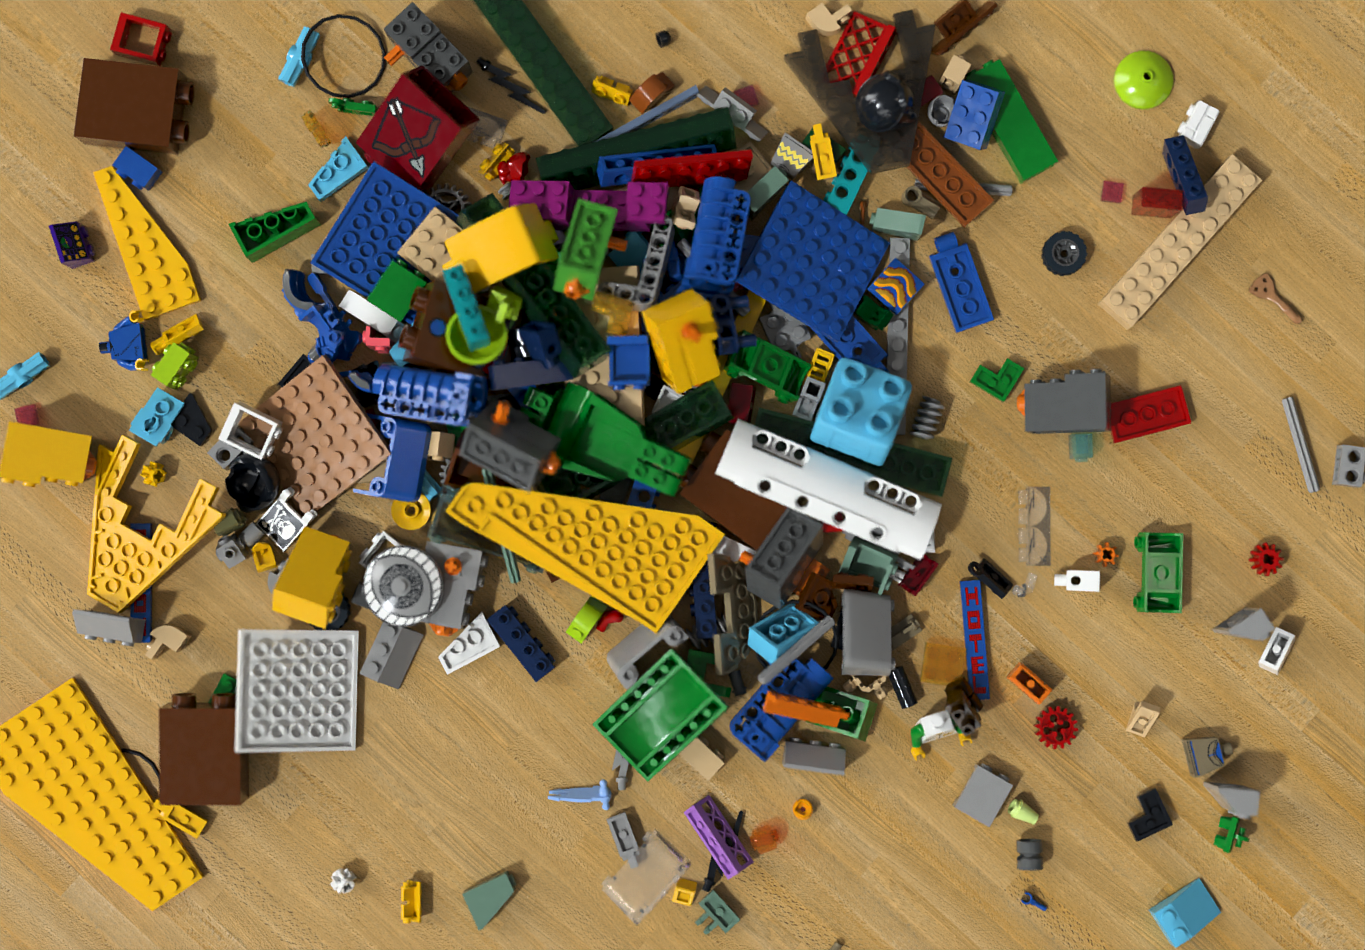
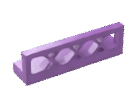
M710 795L684 812L728 880L754 863ZM705 802L711 809L710 814L706 813L701 806ZM714 820L721 824V830L716 829ZM726 837L730 838L733 842V848L726 844ZM737 854L741 855L746 862L742 866L737 860Z

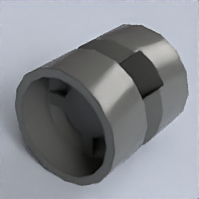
M1016 840L1017 852L1020 853V856L1017 857V869L1042 870L1043 857L1040 856V853L1043 852V840Z

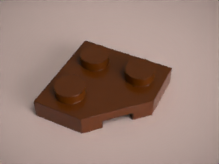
M812 572L795 608L820 620L824 619L825 616L822 612L809 605H805V602L809 601L824 609L832 618L838 604L833 595L831 580Z

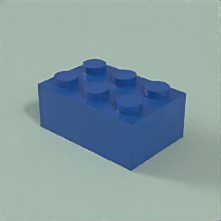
M962 80L944 138L978 150L987 149L1005 92L972 80Z

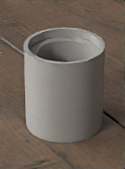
M252 522L239 537L248 547L252 548L265 535V532L255 522Z

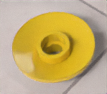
M421 493L419 500L413 503L394 500L391 506V515L399 527L406 530H416L423 527L429 520L431 506L428 499ZM410 507L415 508L416 511L414 514L409 513L408 510Z

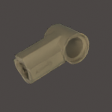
M916 186L908 187L901 196L903 204L913 207L931 219L934 218L941 206V203L921 192ZM908 192H913L916 195L915 201L908 199Z

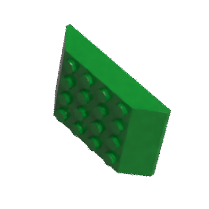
M671 648L592 725L648 782L729 706Z

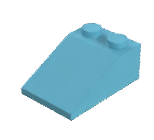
M794 603L788 604L749 628L748 646L771 664L819 623L809 614L796 609Z
M1197 878L1149 909L1161 931L1175 948L1194 937L1221 913L1200 878Z

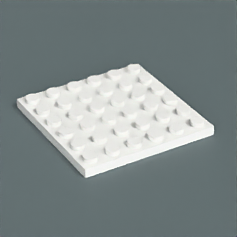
M238 629L235 752L356 750L359 631Z

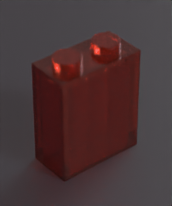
M1142 187L1133 195L1131 215L1171 218L1182 210L1183 190Z

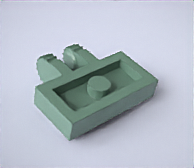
M714 889L699 902V905L706 912L695 921L697 926L702 924L709 916L714 920L703 931L706 935L717 925L727 933L740 921L737 914Z

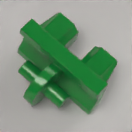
M1235 816L1232 818L1221 817L1218 827L1229 830L1228 835L1224 837L1216 834L1213 845L1223 849V852L1231 853L1234 838L1237 839L1235 847L1241 848L1243 841L1249 842L1250 838L1244 836L1245 828L1240 827L1239 833L1236 834L1240 818Z

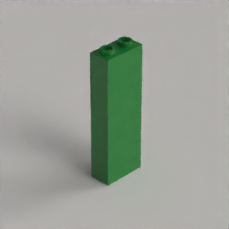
M1000 59L995 62L990 60L983 65V69L979 71L974 69L967 73L965 80H972L1005 92L992 135L1019 182L1022 184L1056 165L1058 160Z

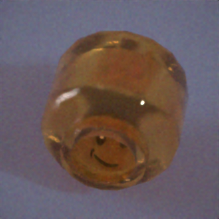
M769 825L752 830V835L749 836L753 850L759 854L775 850L777 848L776 842L780 841L777 830H772Z

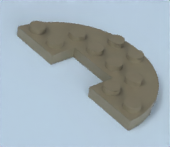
M707 554L710 594L724 593L727 633L715 634L713 637L716 675H725L739 667L738 664L742 659H746L751 650V647L748 646L749 628L758 623L756 595L747 590L746 572L739 563L735 564L730 560V557L723 554Z

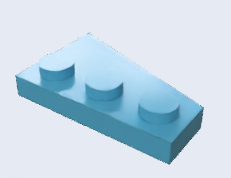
M346 136L342 139L338 149L334 150L330 155L331 158L326 165L321 167L308 184L320 202L368 169V166Z

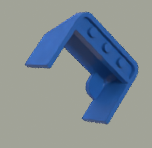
M368 414L372 419L381 420V434L384 437L391 438L389 447L391 455L387 458L384 478L375 477L370 483L369 490L353 488V492L412 503L418 501L421 496L432 434L430 426L424 423Z

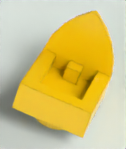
M257 542L252 548L257 572L260 573L276 568L277 564L271 545L266 542Z

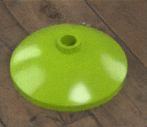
M1151 51L1133 52L1127 55L1116 68L1114 74L1115 90L1120 99L1130 107L1142 110L1157 107L1171 93L1173 87L1171 67L1157 53ZM1144 74H1148L1150 79L1146 80Z
M480 305L477 306L487 330L490 345L470 351L457 313L450 319L446 328V341L451 353L462 362L473 365L485 364L497 358L507 342L505 322L496 321L497 312Z

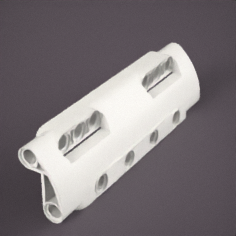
M738 419L715 473L749 491L898 553L902 552L919 560L922 559L942 507L941 503L919 495L912 490L741 419ZM760 433H765L768 436L766 443L762 444L757 441V436ZM778 441L786 443L787 447L784 451H778L775 448V444ZM795 450H804L805 456L802 459L795 458ZM768 480L771 483L770 489L762 490L759 486L760 482ZM871 480L879 482V487L876 490L868 488V483ZM890 488L897 489V495L893 498L888 497L886 494ZM908 496L916 498V502L911 506L905 504V499ZM798 497H807L808 503L804 506L797 503ZM837 512H843L846 516L843 521H836L834 515ZM876 527L883 530L882 535L879 537H874L871 534L872 530Z

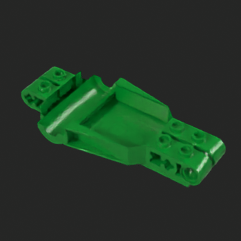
M568 381L566 389H560L556 391L555 395H552L536 387L529 386L522 403L539 412L521 406L519 411L530 416L529 422L561 438L556 455L561 461L560 466L562 468L611 481H619L630 477L665 494L676 496L683 479L675 474L684 476L691 458L649 439L641 423L600 394L586 387Z

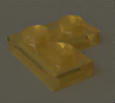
M596 290L593 296L591 311L610 316L607 333L616 336H627L635 302Z

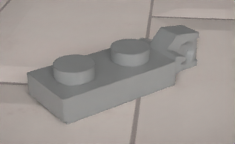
M626 812L607 818L620 857H622L623 861L628 859L631 869L639 867L636 857L640 855L639 847Z

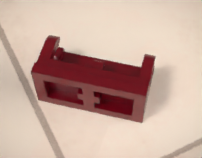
M732 383L726 422L736 424L737 420L741 419L751 424L756 387Z
M925 554L921 560L915 559L913 562L916 565L914 569L909 568L904 578L901 579L902 581L897 584L912 596H916L939 565Z

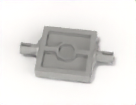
M768 302L772 311L760 317L759 322L769 343L784 351H791L792 355L801 359L802 356L798 346L811 339L806 325Z

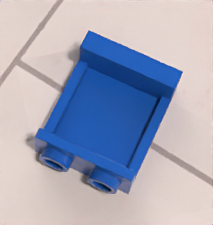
M608 336L607 345H609L610 371L608 386L613 387V390H625L626 386H633L634 390L646 389L645 386H651L649 336Z

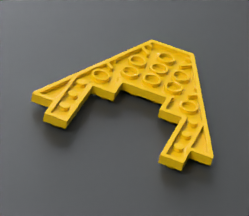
M121 435L115 451L105 445L99 444L87 588V595L117 613L124 612L226 516L225 513L212 507L220 488L205 479H200L176 531L164 524H159L151 540L125 525L124 523L132 506L117 498L141 446V443L127 435Z

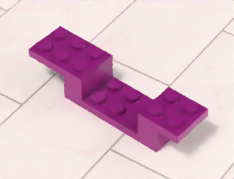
M511 180L508 208L515 205L535 203L543 221L552 222L555 230H569L579 198L617 209L613 231L650 232L651 224L666 223L669 185L668 183L628 182L627 191L575 190L570 181Z

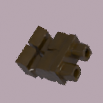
M965 677L947 684L944 690L947 695L945 708L964 736L975 732V729L981 727V716L978 712L984 705L976 693L973 692Z

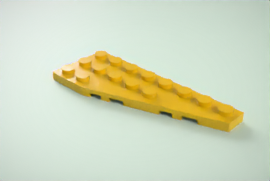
M110 166L93 172L144 320L146 321L200 302L201 298L189 264L140 203L122 177L116 173L115 168Z

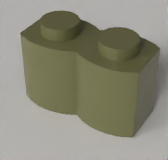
M230 508L223 512L226 514L225 518L213 529L218 536L228 535L246 525V515L237 508Z

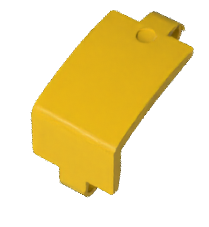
M535 203L515 205L445 240V245L452 260L444 264L442 268L445 270L462 264L472 293L475 294L534 264L558 259L559 255L553 243L557 242L559 238L552 222L543 221Z

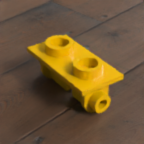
M602 75L596 76L592 85V93L628 107L629 99L634 91L630 89L631 86L618 82L616 87H613L614 80Z
M498 143L493 148L491 157L489 159L486 158L479 167L481 169L478 173L483 175L486 173L484 177L488 181L495 180L498 176V163L509 160L515 153L511 147L506 148L509 145L508 143Z
M407 880L401 886V901H407V904L401 905V919H403V923H411V921L421 923V882Z

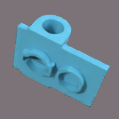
M157 387L144 408L139 410L131 422L129 431L156 447L159 443L164 445L171 437L174 430L172 423L185 403Z

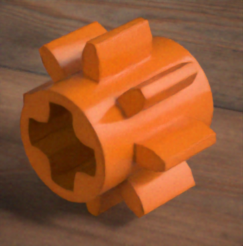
M1105 542L1104 547L1097 545L1099 550L1093 552V555L1097 556L1095 563L1103 562V567L1107 566V562L1114 565L1113 559L1119 557L1114 551L1117 547L1110 548L1109 542ZM1103 551H1109L1107 555L1109 558L1102 557L1104 555Z

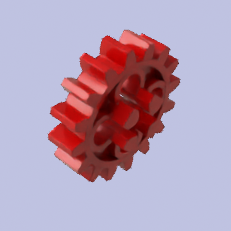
M1048 706V712L1041 710L1040 712L1043 716H1036L1039 723L1034 724V727L1038 728V731L1034 732V734L1041 736L1038 741H1045L1044 746L1049 747L1052 744V749L1056 750L1057 745H1059L1060 748L1064 749V743L1071 745L1069 739H1076L1073 731H1078V728L1074 727L1077 720H1071L1074 714H1066V708L1060 711L1059 706H1055L1054 710ZM1052 714L1056 716L1054 720L1056 724L1063 725L1064 721L1068 722L1067 728H1057V731L1062 735V739L1059 741L1056 740L1058 735L1056 731L1049 730L1048 734L1043 732L1045 727H1054V723L1050 721Z

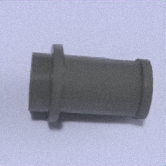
M740 670L728 673L733 688L732 693L735 696L747 693V687L744 686Z

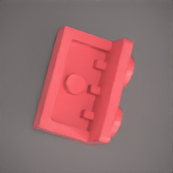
M366 326V331H363V343H366L368 348L378 351L380 354H390V349L395 345L393 340L390 338H376V330L371 326Z

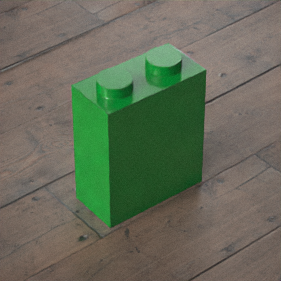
M392 258L367 296V301L401 322L410 309V301L417 286L424 288L427 280L424 278L425 275L419 270L415 269L412 271L407 267L409 264L398 258L395 260Z

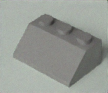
M1244 608L1212 630L1214 633L1263 641L1271 636L1270 632L1275 628L1261 608Z
M73 609L72 614L77 633L85 635V639L97 640V637H101L103 642L115 643V640L122 641L121 645L126 646L142 643L145 619Z
M383 622L359 674L376 682L399 689L424 635L406 626H394Z
M790 737V741L785 740L782 765L785 768L844 775L846 749L841 748V744L829 743V746L821 745V741L810 740L809 743H803L800 738Z
M1204 782L1203 786L1222 808L1228 810V813L1245 819H1251V815L1258 816L1260 791L1244 785Z

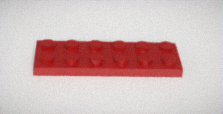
M752 150L634 161L631 182L668 183L669 187H684L686 185H703L704 180L709 177H725L735 181H742L748 178L753 153Z

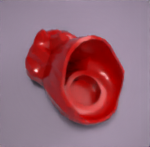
M527 152L515 153L509 160L498 163L497 171L503 185L506 182H511V180L524 181V176L528 173L527 164L531 158Z

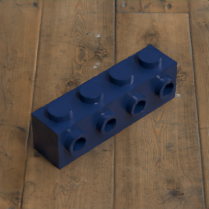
M563 353L555 356L557 365L550 369L545 367L542 360L533 358L531 361H525V358L513 359V363L507 364L505 360L493 361L494 365L488 366L490 389L493 391L573 380L570 356H563Z
M504 605L490 616L487 621L534 681L537 682L556 667L554 665L556 660L549 652L546 654L542 650L544 645L537 637L533 638L529 633L531 629L525 621L520 622L517 618L519 614L512 605L510 607Z

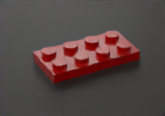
M1181 385L1111 403V436L1114 444L1192 423Z

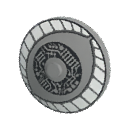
M395 546L382 551L370 562L364 575L363 592L368 607L380 620L394 626H412L425 621L437 610L444 593V579L439 565L427 552L413 546Z

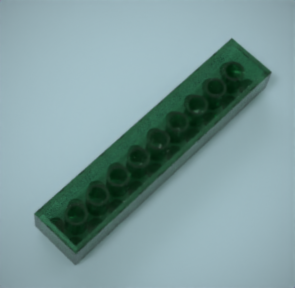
M472 0L581 154L592 148L594 141L614 131L611 123L522 0Z
M728 107L707 113H699L684 119L680 118L673 122L658 124L654 127L639 129L628 134H620L613 138L601 139L594 143L582 144L579 147L564 149L560 152L545 154L537 157L536 162L541 181H570L575 190H582L600 185L597 166L601 156L715 144L717 153L736 149L737 145L732 118Z
M491 193L462 209L456 222L462 230H465L505 209L495 195ZM545 262L534 264L501 280L506 289L522 298L521 309L530 321L537 320L554 324L562 352L557 356L574 379L606 360L611 352L610 347L572 298L567 297L565 293L553 290L556 276Z
M711 380L647 416L644 429L649 439L677 451L735 417L717 384ZM559 466L555 474H547L541 480V483L547 494L590 500L627 478L611 481Z
M760 407L758 409L754 424L757 427L767 429L909 490L939 498L943 497L952 462L950 457L893 443L884 464L877 466L830 447L812 442L810 435L815 423L813 421ZM760 433L757 436V441L762 444L766 443L768 436L765 433ZM778 441L775 444V448L778 451H784L787 447L784 441ZM797 449L794 452V457L797 459H802L805 456V451L802 449Z

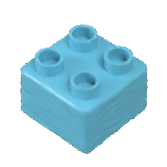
M845 357L839 359L814 423L810 440L871 464L882 466L895 440L912 391V384L906 379Z

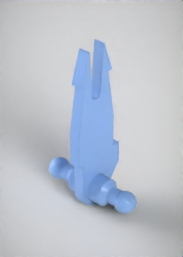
M602 779L599 783L600 786L550 790L549 794L555 795L548 796V799L570 802L601 801L603 803L602 808L608 810L612 793L607 787V781Z

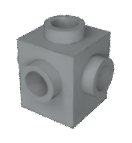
M235 533L231 536L225 535L218 540L216 556L221 562L224 561L229 569L245 560L248 554L245 549V543L240 537L237 538Z

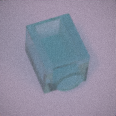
M1092 434L1069 435V459H1075L1076 463L1087 462L1089 458H1093Z

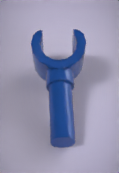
M1024 892L1030 896V900L1025 902L1021 899L1023 904H1032L1046 911V906L1033 899L1029 892Z

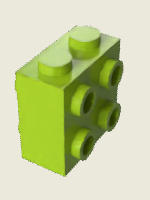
M173 342L172 345L169 344L165 348L161 361H157L152 367L153 372L151 376L165 386L177 390L178 387L181 388L187 380L185 377L189 371L192 372L196 368L199 357L194 355L196 351L182 342L178 345Z

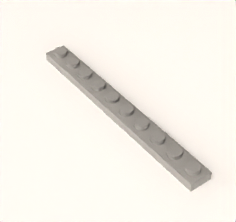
M890 238L889 264L897 258L909 269L910 238ZM909 302L897 315L894 314L887 325V354L889 356L887 357L886 368L891 372L890 374L906 380ZM906 409L896 435H905Z

